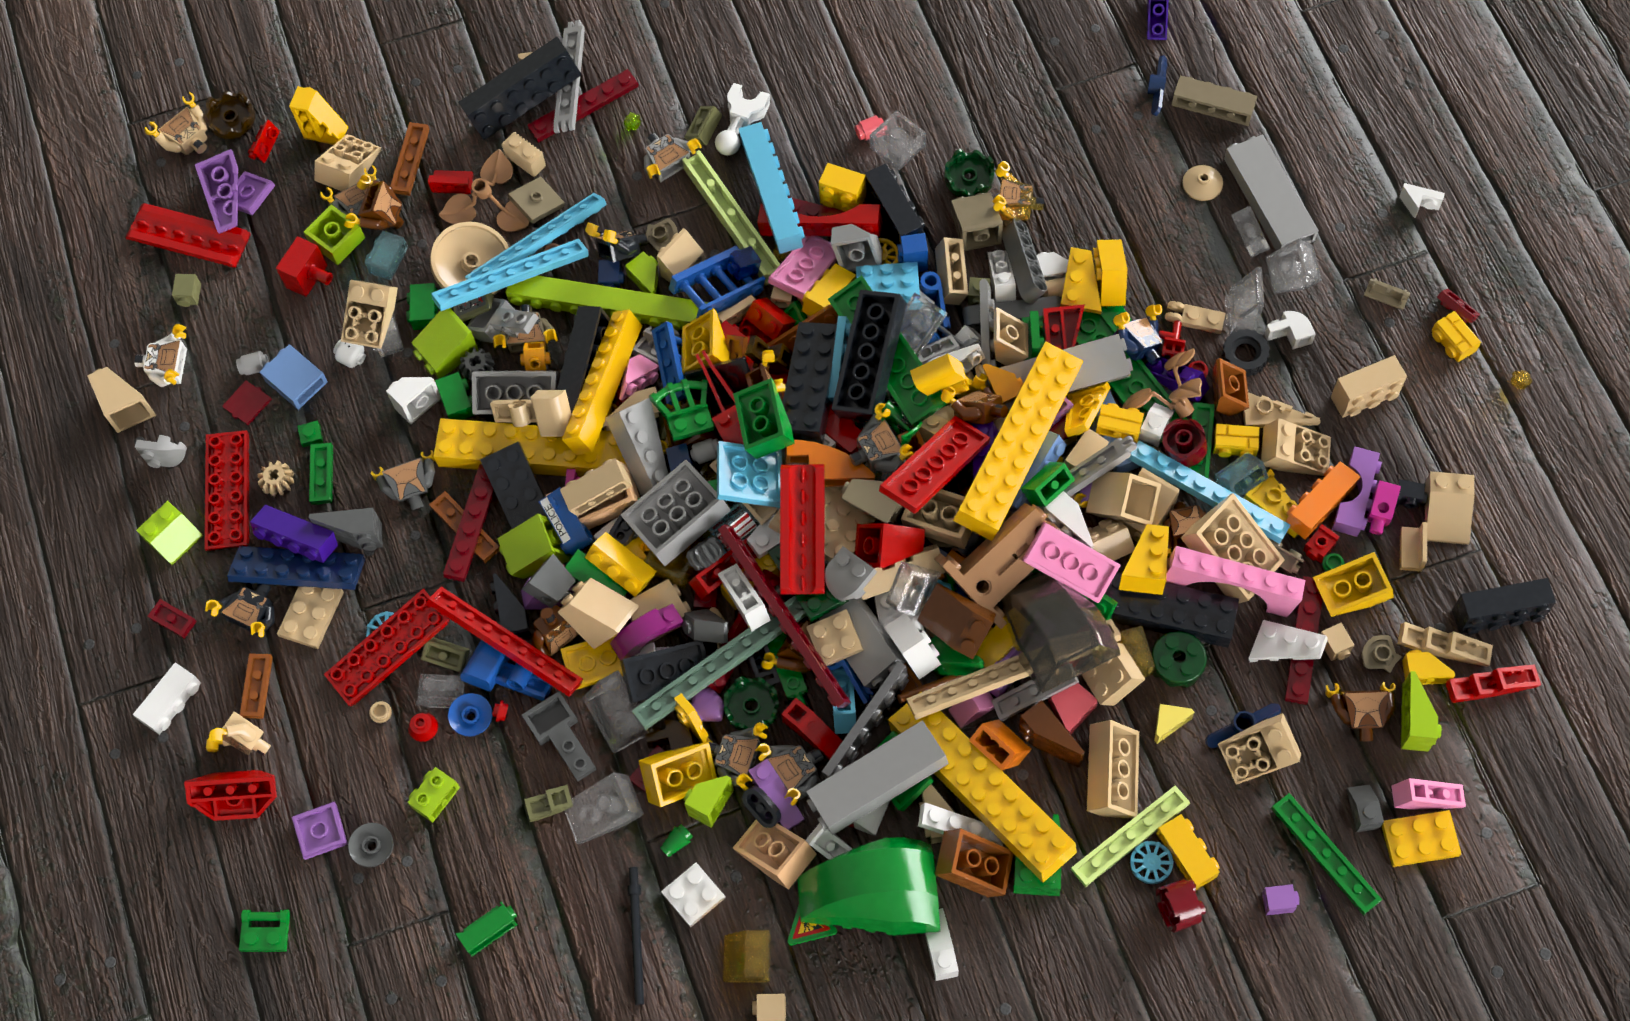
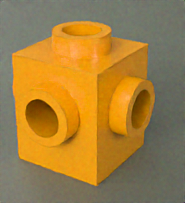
M545 341L524 343L523 354H520L521 366H525V371H547V365L551 364L550 352H546Z

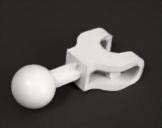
M736 83L732 85L727 94L731 124L728 130L720 132L715 139V146L719 153L730 156L739 150L740 138L738 136V128L748 126L764 118L770 105L769 93L760 92L756 98L747 100L743 98L742 85Z

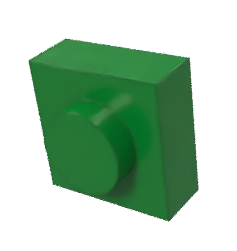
M318 421L297 426L300 442L303 447L323 442Z

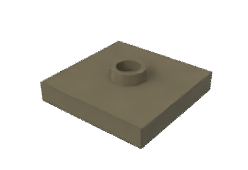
M542 177L508 193V198L532 224L563 208L565 204Z

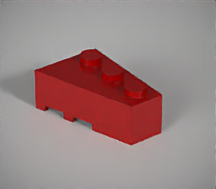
M1085 304L1043 308L1042 319L1045 341L1061 350L1074 347Z

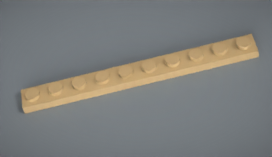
M1109 619L906 698L907 704L915 720L1102 648L1109 642L1120 641L1121 634L1112 619Z

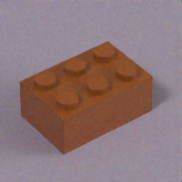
M961 828L944 831L935 875L988 898L1003 896L1006 894L1014 853L1010 849Z

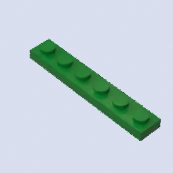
M1290 793L1272 806L1273 812L1362 915H1365L1382 901L1381 897Z

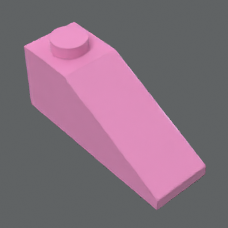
M1409 778L1391 786L1394 808L1418 810L1466 807L1463 785Z

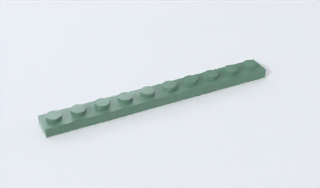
M795 596L785 602V605L797 622L806 617ZM769 613L771 621L753 631L748 628L633 709V715L645 730L650 728L675 710L676 703L674 698L680 693L689 700L781 635L783 631L779 627L780 621L778 618Z

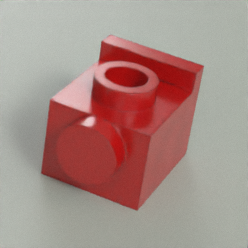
M1321 524L1319 529L1306 543L1303 551L1306 552L1310 559L1322 563L1325 556L1336 546L1340 536Z

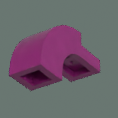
M673 603L659 610L655 608L627 625L614 637L610 644L620 660L630 658L640 653L642 648L656 637L682 625L683 620Z

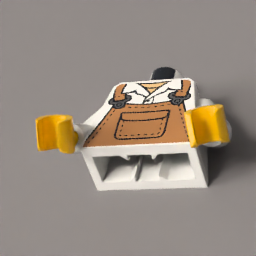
M175 324L172 333L156 343H150L147 346L146 355L135 356V366L143 367L149 379L160 387L169 384H181L187 352L186 347L180 340L181 338H186V333L183 332L186 327L181 324Z

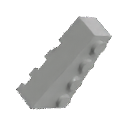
M649 398L605 418L640 495L646 494L668 475L655 415Z

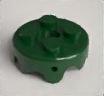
M962 149L956 150L952 158L945 165L944 177L948 189L958 197H970L978 193H987L991 189L995 178L993 159L990 156H984L979 150H974L970 153H965ZM971 173L975 177L973 179H966L964 175Z
M1173 631L1166 633L1155 642L1150 656L1151 671L1154 677L1161 678L1170 687H1191L1205 670L1207 662L1205 648L1199 639L1187 632ZM1181 653L1184 655L1185 661L1176 662L1173 659V655Z
M743 676L738 677L725 692L724 712L726 718L738 730L754 727L759 722L769 727L778 715L779 701L776 689L763 678L748 679ZM748 702H756L758 704L757 708L754 711H748L745 708Z

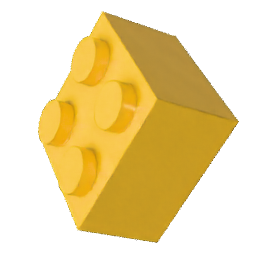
M827 163L819 180L820 203L842 211H848L863 204L866 197L865 175Z

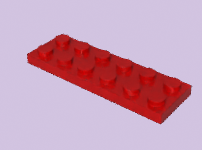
M954 416L880 485L879 492L915 514L989 444L991 437L959 417Z

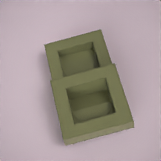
M568 785L545 790V794L524 799L530 822L547 818L573 807Z

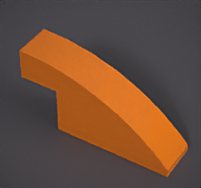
M794 440L795 444L785 447V464H825V487H844L845 483H850L852 479H875V474L863 464L854 466L848 454L833 447L804 440Z

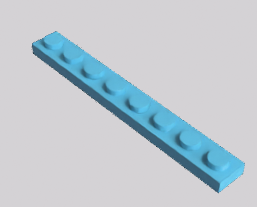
M592 193L464 276L465 279H471L535 254L538 249L550 244L558 236L567 233L575 225L584 222L592 214L598 213L601 208L607 205L605 199L596 193Z
M576 239L431 293L432 300L440 311L588 257V249L580 239Z
M1140 440L1136 444L1137 448L1131 452V456L1128 458V460L1212 507H1215L1233 493ZM1234 493L1265 535L1280 544L1291 525Z

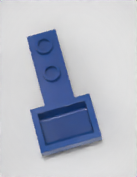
M483 640L478 644L460 675L461 681L489 692L492 691L495 684H499L541 701L547 699L553 686L518 663L515 665L508 663L509 657Z

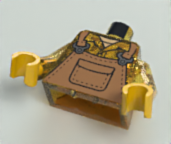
M1002 161L998 164L996 175L998 177L1004 176V178L1001 180L999 195L992 200L994 203L993 208L999 212L1001 219L1010 221L1016 218L1015 220H1028L1031 209L1043 211L1044 198L1032 197L1033 187L1023 184L1012 173H1008L1010 166L1007 162Z

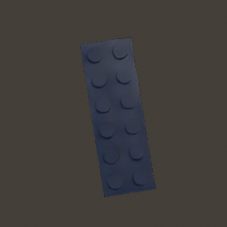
M239 546L227 577L229 582L355 590L365 557L364 554L332 552L326 561L321 563L316 560H310L299 553L295 554L289 549Z

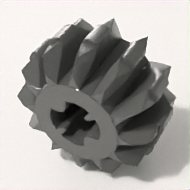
M473 348L472 353L465 351L466 357H460L461 364L459 369L462 372V376L469 379L471 383L472 372L494 371L495 363L492 360L491 354L489 352L485 353L482 348L478 352L475 348Z
M710 537L692 547L687 552L686 557L691 567L695 571H700L718 561L723 556L724 550L715 537Z

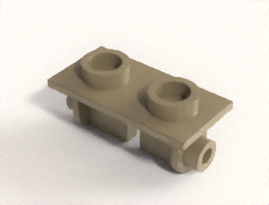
M1371 278L1364 296L1403 310L1410 292H1407L1406 289L1402 290L1378 281L1377 278Z
M1270 540L1285 559L1279 567L1291 574L1292 572L1297 574L1300 566L1297 565L1298 562L1304 563V560L1301 559L1302 554L1293 549L1287 551L1282 548V543L1278 544Z

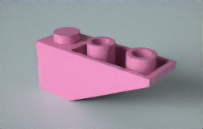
M641 354L629 359L623 375L619 399L623 400L634 392L653 385L659 376L657 374L659 365Z

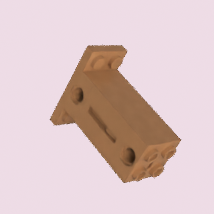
M1024 503L1001 525L992 541L986 539L960 564L949 555L945 557L941 553L934 558L973 602L996 613L993 623L1000 629L1007 622L1003 619L1005 614L996 604L1034 569V567L1023 562L1022 559L1041 525L1045 522L1060 530L1054 523H1051L1049 520L1046 521L1045 519L1048 516L1034 504L1030 506Z

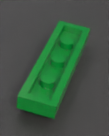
M1193 402L1194 411L1191 419L1196 420L1202 425L1208 451L1203 460L1191 466L1190 469L1209 478L1215 405Z

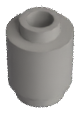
M261 351L242 355L236 360L239 373L246 376L259 373L263 366L269 362L267 355Z
M709 438L693 444L690 450L692 460L694 462L697 461L700 465L717 459L718 438Z

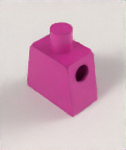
M1379 481L1371 498L1372 504L1367 514V521L1371 522L1370 533L1382 535L1384 526H1388L1391 522L1401 486L1384 481Z

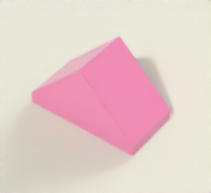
M989 692L953 705L949 712L961 729L995 709L991 701L993 697Z

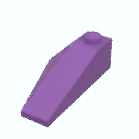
M230 149L195 164L219 234L237 227L238 165L233 151Z

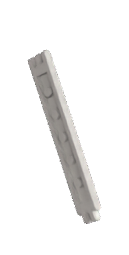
M576 20L575 26L574 22L571 21L568 22V28H564L562 44L581 73L585 29L581 21ZM580 77L557 91L554 118L555 133H560V129L562 132H567L568 127L570 131L575 130Z
M982 279L979 283L981 349L985 356V359L982 360V365L987 363L997 367L996 360L993 359L995 349L994 339H992V332H994L992 312L995 309L994 299H991V287L988 281Z
M1131 436L1123 439L1118 438L1069 470L1075 481L1064 492L1069 496L1074 495L1131 456V452L1137 448ZM1036 506L1044 511V507ZM1008 511V513H1007V515H1006V517H1005L1003 523H1004L1014 512Z

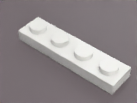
M923 803L920 807L919 827L940 834H944V831L961 828L1003 846V842L981 821L928 803Z

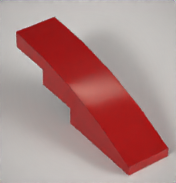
M1535 664L1497 668L1492 672L1474 673L1469 677L1453 678L1445 682L1452 703L1495 697L1541 686Z

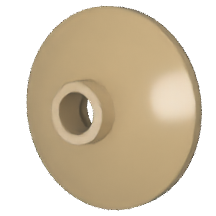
M1198 165L1190 168L1185 173L1182 184L1184 191L1191 198L1199 201H1208L1220 194L1223 188V179L1216 169L1206 165Z

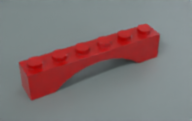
M761 204L757 221L760 235L773 236L763 204ZM860 204L848 211L831 216L817 217L798 214L800 224L797 225L798 227L802 226L805 236L830 237L833 227L853 224L870 234L880 236L882 224L880 204Z

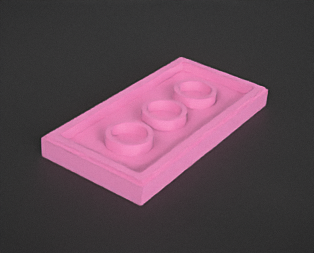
M805 236L802 239L803 247L792 250L771 274L768 283L800 299L803 298L807 291L810 292L814 283L822 279L826 269H830L837 261L831 242L819 236Z
M1045 522L1041 525L1022 559L1023 562L1097 603L1101 601L1120 567V564Z

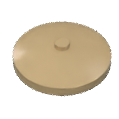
M477 222L454 224L446 228L433 244L430 255L432 274L442 289L465 281L464 276L505 251L509 246L496 230L487 225ZM500 290L494 291V292H492L491 294H492V295H495V294H497Z

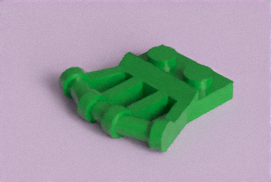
M685 378L681 379L679 383L673 384L670 382L657 393L653 392L649 395L650 401L665 417L673 441L714 430V424L706 404L707 379L692 381ZM690 389L702 390L701 404L695 405ZM683 390L688 408H680L675 392ZM667 395H669L672 402L673 412H670L660 401Z

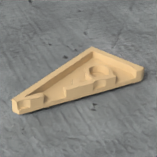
M1248 392L1249 409L1243 411L1245 426L1263 428V426L1278 418L1299 426L1320 424V418L1314 416V414L1308 412L1304 414L1292 409V406L1277 400L1273 401L1263 395L1259 397Z

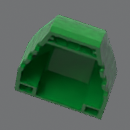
M905 837L883 838L833 857L807 870L798 877L801 922L827 926L838 925L845 929L859 928L873 933L875 931L886 932L887 935L894 936L940 932L938 893L932 845L921 840Z

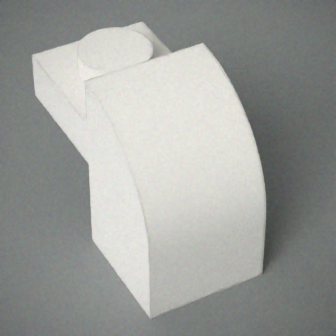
M1295 311L1283 312L1281 321L1274 320L1270 322L1264 333L1267 341L1287 336L1292 349L1312 344L1316 335L1308 318Z

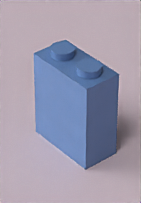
M290 344L286 348L281 349L277 356L271 362L266 363L260 371L264 381L298 410L328 382L323 372Z

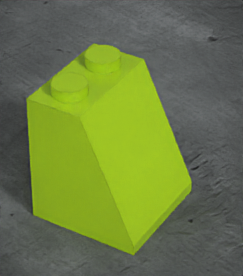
M451 308L440 311L411 342L414 347V351H412L419 362L423 360L426 364L424 367L431 376L435 374L438 379L444 377L461 364L460 357H466L465 351L472 353L473 348L477 352L479 351L472 332Z
M536 514L497 538L500 544L499 550L507 563V571L510 575L521 579L534 575L552 554L562 564L570 561L573 557L570 553L567 555L560 546L562 542L550 520L541 514Z

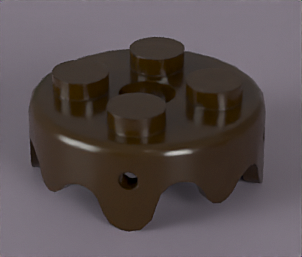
M224 91L220 98L214 99L209 97L206 100L204 119L214 135L223 139H234L246 134L251 129L255 121V111L251 102L242 91H238V93ZM229 115H235L232 120H226Z

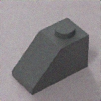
M709 609L684 613L682 628L687 636L697 641L728 643L727 621Z
M1371 786L1347 787L1356 832L1378 830L1384 823L1379 800Z

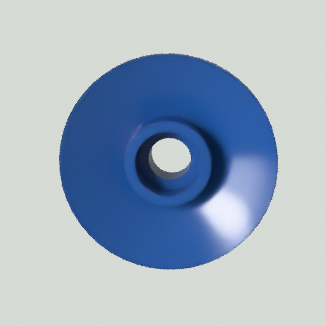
M474 693L464 694L455 699L448 711V720L452 729L458 734L468 737L476 736L484 732L490 725L492 708L483 696ZM470 714L475 715L473 720H468Z

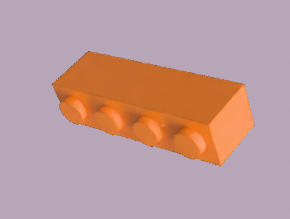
M1341 461L1335 467L1331 465L1324 473L1325 477L1322 480L1320 478L1317 479L1311 487L1313 490L1310 493L1306 491L1299 499L1300 503L1297 506L1295 504L1292 505L1286 513L1288 515L1286 522L1291 525L1289 528L1305 540L1355 488L1361 476Z

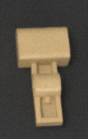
M537 390L530 397L531 400H493L490 403L495 422H512L514 427H523L531 422H537L541 437L563 436L572 415L566 390Z

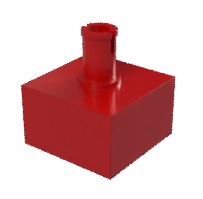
M298 236L276 267L285 287L307 297L317 281L329 285L333 278L332 273L325 271L328 265L318 245Z

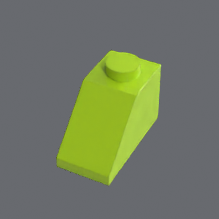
M643 251L625 265L626 273L643 292L657 294L658 263L653 256H648Z

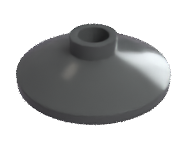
M367 823L358 827L352 833L348 844L349 854L357 864L363 867H375L384 863L389 858L393 850L394 841L392 834L385 826L378 823ZM371 844H376L374 850H369Z

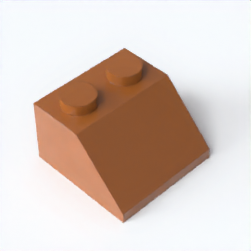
M1221 358L1216 359L1212 372L1216 411L1232 416L1249 409L1246 370Z

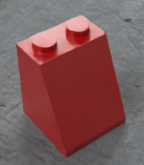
M886 523L857 524L854 554L873 568H885L922 552L925 543V529Z

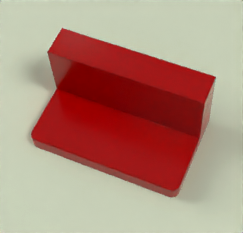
M435 170L433 175H429L428 184L432 193L471 194L474 175L472 171Z

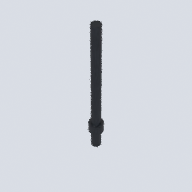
M630 867L627 891L628 896H630L635 1005L639 1006L644 1005L639 904L641 885L638 883V867Z

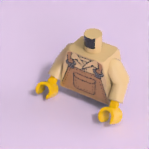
M189 92L192 97L190 102H187L182 96L183 102L189 105L190 109L188 107L183 109L159 128L158 131H156L157 125L151 121L149 124L154 130L149 131L146 127L144 128V132L147 135H153L154 139L166 151L182 152L185 155H189L194 150L201 154L207 148V145L204 143L207 140L205 134L207 124L204 119V113L199 105L194 103L195 98L191 92Z
M236 712L232 713L223 728L212 729L206 741L207 752H217L219 745L223 744L224 747L232 745L247 755L254 750L262 756L267 753L271 745L260 739L264 733L261 729Z

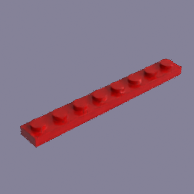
M440 587L428 598L427 604L568 697L582 684L583 678L443 587Z

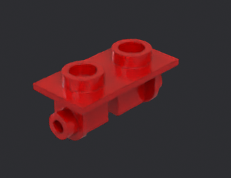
M267 119L266 123L260 125V130L255 138L257 141L253 142L248 150L249 158L253 160L259 158L263 163L266 162L280 133V130L269 119Z

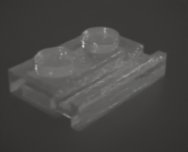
M420 674L416 704L418 707L450 708L453 701L463 695L465 682L461 681L460 676Z

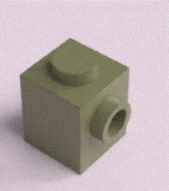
M175 274L172 296L176 303L183 307L198 305L201 283L196 274Z
M970 277L968 306L980 305V280L986 279L990 285V278Z

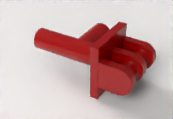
M1174 321L1172 332L1159 331L1160 338L1164 339L1162 357L1169 355L1171 358L1178 353L1184 352L1186 340L1179 339L1182 326L1181 321Z

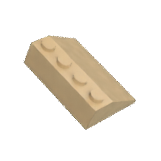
M1234 493L1227 496L1200 518L1181 537L1190 550L1275 572L1285 561ZM1215 582L1225 596L1239 598V603L1249 601L1255 594L1235 585Z

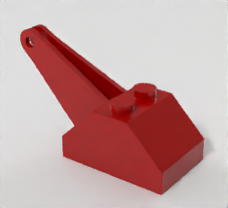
M703 350L701 352L710 368L734 401V404L727 408L724 407L705 364L699 354H696L695 356L721 409L720 412L712 416V420L724 442L744 444L734 393L715 368L706 351Z

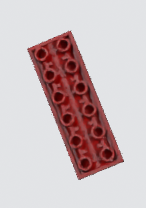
M143 203L125 238L236 268L251 233L245 229L234 227L219 234L214 221Z
M248 431L206 434L205 550L248 546Z
M825 464L781 465V595L825 594Z
M425 589L418 592L324 674L348 706L358 703L448 625L449 618L427 604L430 595Z

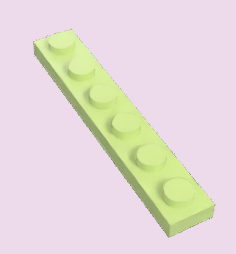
M1176 786L1172 787L1071 867V871L1087 887L1155 833L1158 827L1167 823L1190 804L1189 800Z

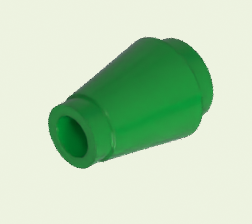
M682 824L678 827L675 826L660 849L670 857L689 844L693 835Z

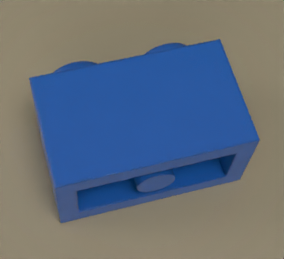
M925 233L901 236V244H897L898 263L917 262L918 272L928 271V248Z

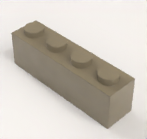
M1180 75L1174 92L1172 106L1249 126L1257 96L1249 92H1241L1230 87H1222L1211 82H1203L1192 77Z

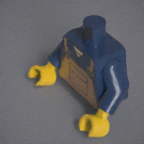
M1153 304L1146 308L1145 312L1150 317V320L1145 317L1130 321L1127 312L1116 315L1113 322L1119 328L1113 335L1119 334L1120 339L1124 338L1127 346L1125 353L1135 361L1146 358L1151 365L1158 363L1161 360V356L1157 353V350L1162 345V339L1158 334V320H1156V316L1162 313V306L1160 304Z

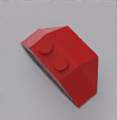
M260 770L211 773L184 782L187 804L214 821L259 818L277 797L275 776Z

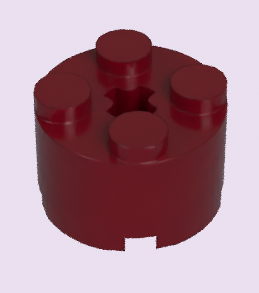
M1180 418L1173 420L1165 427L1162 442L1166 456L1188 468L1203 460L1208 449L1205 432L1199 422L1194 419L1182 420Z
M1182 879L1156 889V896L1160 895L1161 902L1157 903L1159 912L1166 926L1173 927L1172 932L1201 923L1202 915L1206 914L1205 906L1202 901H1198L1195 894L1196 887L1191 879Z

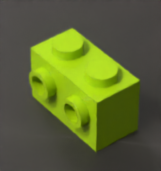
M435 767L432 771L426 773L423 783L418 789L416 788L412 791L407 803L413 810L433 823L459 790L460 786L454 779Z

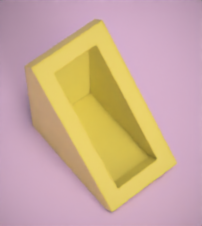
M1160 704L1154 741L1157 744L1192 720L1195 712L1190 708Z

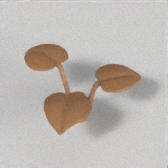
M500 149L495 151L482 166L481 178L473 181V201L466 194H456L447 201L443 210L439 213V216L444 221L453 225L461 222H471L476 216V210L473 206L476 205L477 197L480 199L490 198L502 210L497 215V224L503 231L516 232L525 229L530 222L511 200L504 208L491 194L490 186H494L495 183H506L513 174L511 162Z
M1192 348L1176 354L1164 365L1165 370L1173 369L1179 387L1169 395L1171 403L1155 391H1152L1151 388H1146L1131 395L1125 401L1122 408L1137 409L1145 405L1151 397H1156L1167 405L1170 410L1175 409L1180 418H1185L1193 413L1194 407L1188 398L1201 397L1202 380L1194 378L1182 384L1178 375V368L1186 365L1193 358L1195 349Z

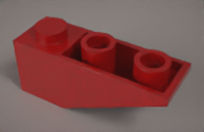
M797 698L781 714L784 724L811 746L818 748L829 760L843 742L811 709Z

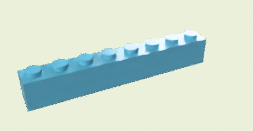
M762 122L738 128L779 254L802 248V239L805 238L802 226L798 227L797 225L800 224L797 212L793 213L792 211L795 209L792 197H787L790 193L787 183L783 184L785 181L783 171L778 170L780 168L778 157H773L775 149L773 143L768 142L771 140L768 129L763 128Z

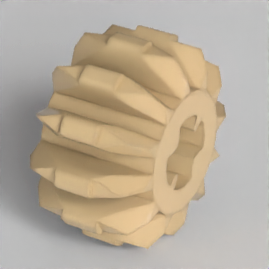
M277 460L273 465L272 462H269V466L267 468L262 466L261 470L263 472L258 473V485L260 488H263L262 490L265 494L270 493L271 496L275 497L279 492L283 496V491H290L289 485L294 484V479L292 478L294 473L286 463L282 464Z

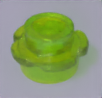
M632 112L625 118L623 125L627 127V130L631 131L633 129L635 131L641 125L639 114L636 115Z

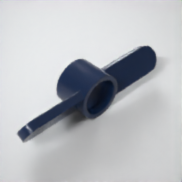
M1165 55L1159 57L1157 75L1150 74L1147 94L1153 95L1151 114L1157 116L1162 108L1167 70Z
M1272 703L1254 713L1248 711L1238 712L1231 724L1206 737V745L1210 748H1216L1218 743L1244 731L1237 726L1236 720L1246 719L1253 726L1279 715L1281 712L1280 705Z

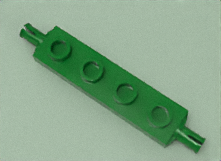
M784 632L767 644L769 651L774 654L776 659H778L776 654L787 637ZM775 665L787 699L794 700L797 698L806 705L803 696L808 693L801 672L777 668Z

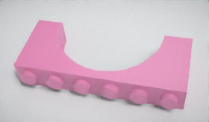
M1179 546L1174 548L1167 559L1166 583L1183 587L1196 582H1219L1235 585L1260 596L1267 604L1266 612L1283 617H1288L1302 601L1305 580Z

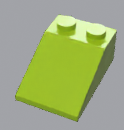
M1411 671L1402 684L1401 749L1428 752L1436 744V740L1441 737L1442 727L1438 724V716L1416 672Z

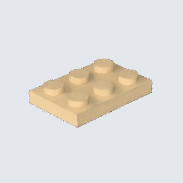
M299 586L277 635L281 638L319 649L344 591L342 589Z

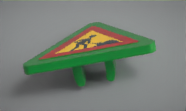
M798 906L787 942L788 945L792 946L835 935L837 929L833 925L827 926L801 922L800 907Z

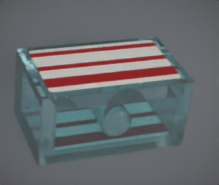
M740 502L733 504L730 507L731 511L708 529L713 537L720 542L726 553L731 548L727 547L720 539L722 535L718 529L722 525L733 526L741 540L751 535L759 526L753 515Z

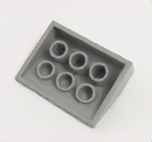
M685 460L624 511L621 517L659 561L666 566L731 510L724 500L717 499V492Z

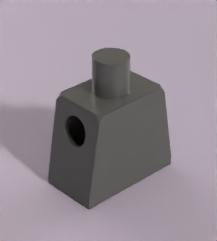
M552 554L522 590L552 608L567 595H572L569 589L575 583V579L557 557Z

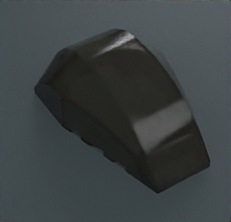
M1037 572L1024 578L998 602L1002 612L1005 614L1004 618L1007 622V628L1010 632L1014 648L1018 654L1019 662L1042 693L1121 655L1114 634L1096 605L1045 573Z

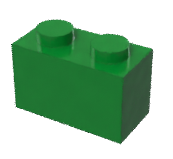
M435 283L410 285V292L407 293V303L410 305V310L406 312L407 322L411 323L413 330H423L438 314V306L432 300L431 294L437 291Z
M459 372L435 380L449 419L464 420L475 416L472 409V395L468 396L466 392L470 390L466 378L461 379Z
M1049 462L1020 489L1031 506L1034 504L1035 506L1046 507L1075 479L1065 463Z

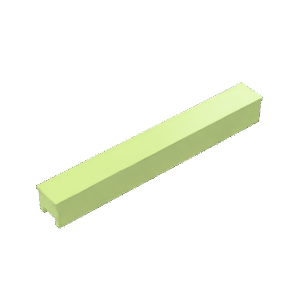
M696 151V155L689 159L683 158V168L758 276L766 278L765 286L768 285L769 277L780 265L776 257L701 151Z

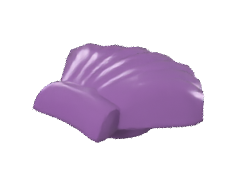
M704 688L692 697L691 705L702 722H719L723 719L724 703L714 690Z

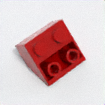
M765 297L752 302L739 329L745 336L749 335L752 337L757 335L767 344L793 328L796 320Z

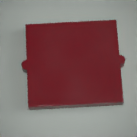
M245 380L222 407L231 413L234 419L238 418L248 426L272 399L262 392L260 387H255Z

